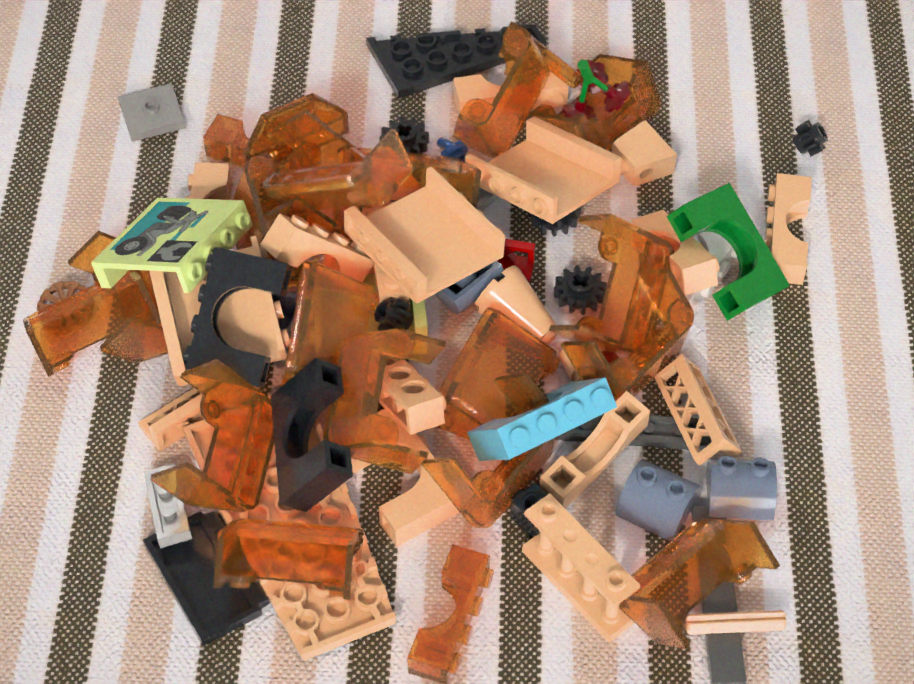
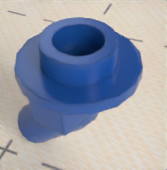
M444 137L437 140V146L443 149L440 154L447 166H457L465 160L468 147L461 140L455 143Z

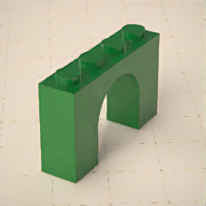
M730 183L683 204L666 216L681 242L702 232H713L727 240L734 249L739 262L738 277L736 281L712 294L727 321L790 286Z

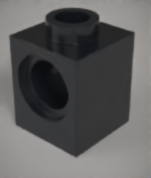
M536 482L527 489L522 488L517 491L511 500L510 517L531 538L540 534V531L524 515V511L548 495Z

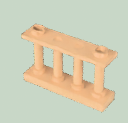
M550 493L524 511V515L540 531V534L534 536L522 546V552L608 642H611L632 626L635 617L621 602L640 588V584Z

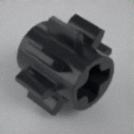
M810 120L795 128L797 134L792 139L801 154L809 152L812 157L826 148L823 143L828 141V136L819 122L812 125Z
M390 297L388 301H382L374 313L375 321L380 323L377 330L395 337L398 336V332H406L411 326L413 319L411 312L407 311L410 304Z

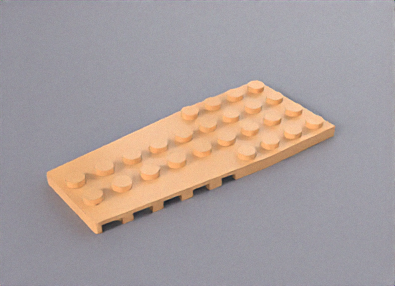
M271 395L183 427L185 437L217 509L303 660L396 623V614L392 610L388 593L379 576L374 556L372 557L368 547L366 535L359 523L355 506L351 502L346 482L307 512L279 504ZM316 419L310 433L309 451L323 439L327 440L318 419Z

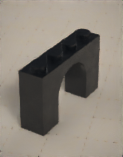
M215 247L213 254L210 253L206 261L205 270L209 273L206 284L201 285L198 294V302H201L199 314H195L192 319L191 333H194L191 345H187L184 352L185 370L264 388L271 358L231 347L220 334L218 314L224 301L232 294L241 290L252 289L286 297L293 266L284 262Z
M318 358L313 359L271 395L279 504L304 512L310 510L353 476L349 447L323 439L310 451L308 450L310 433L316 419L324 409L344 394L341 367Z

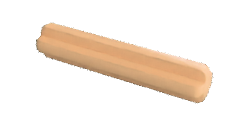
M782 610L688 614L685 618V627L688 634L784 630L786 626V616Z

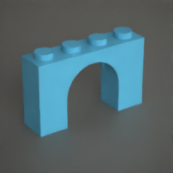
M606 377L571 382L547 393L549 402L538 408L513 417L493 419L468 431L467 434L478 460H510L617 408Z

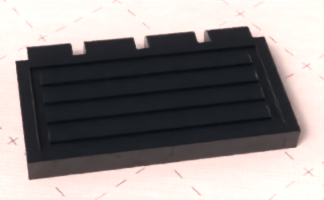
M199 511L188 517L192 534L191 540L160 548L156 533L143 539L145 549L202 646L262 616L261 609L270 604V600L261 584L255 582L257 578L244 557H240L241 552L230 534L225 533L226 528L215 511L205 515Z

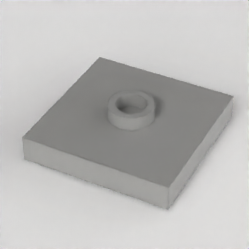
M171 83L118 96L132 142L186 128L185 120Z

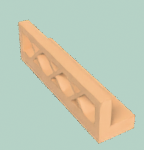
M681 354L654 376L687 447L697 464L701 466L718 451H722L727 456L734 458L742 452L697 365ZM678 372L679 375L675 386H668L666 380ZM681 394H689L685 407H678ZM692 414L699 415L696 428H688ZM702 436H710L712 442L700 451L699 445Z
M217 377L210 378L142 419L138 424L140 429L161 452L185 436L183 427L223 413L261 388Z

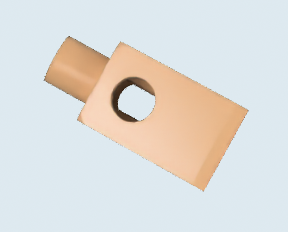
M646 120L632 128L612 144V153L621 157L620 176L623 175L634 186L675 173L677 153Z

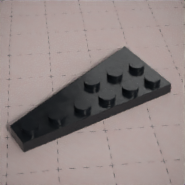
M535 24L502 27L500 31L486 32L485 28L475 29V33L461 34L460 30L418 33L416 38L401 39L400 35H392L390 40L376 41L375 37L366 38V46L398 99L451 82L453 78L469 76L544 51L547 47L546 40Z

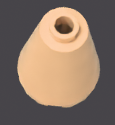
M510 266L501 272L506 277L498 282L493 279L482 291L475 302L477 307H474V309L482 316L536 348L541 345L547 347L557 336L554 332L557 325L521 270L517 266Z

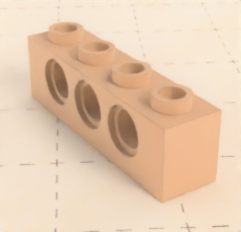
M386 350L354 353L356 380L410 435L445 423L444 410H446V400L443 394L430 385L428 379L423 378L412 364L410 365L403 359L400 352Z

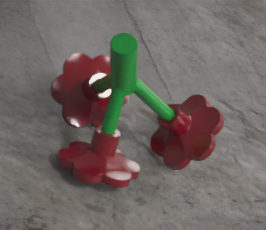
M580 60L577 64L578 69L574 72V78L578 81V89L581 91L580 97L576 99V102L564 105L562 112L567 121H575L579 125H586L588 122H594L596 119V114L593 113L594 109L587 105V100L585 99L587 91L597 94L602 89V93L606 95L604 99L606 104L605 110L609 113L614 109L619 110L623 106L624 101L629 97L631 91L628 89L629 83L627 81H623L620 84L616 83L614 86L607 84L609 77L605 73V65L603 63Z

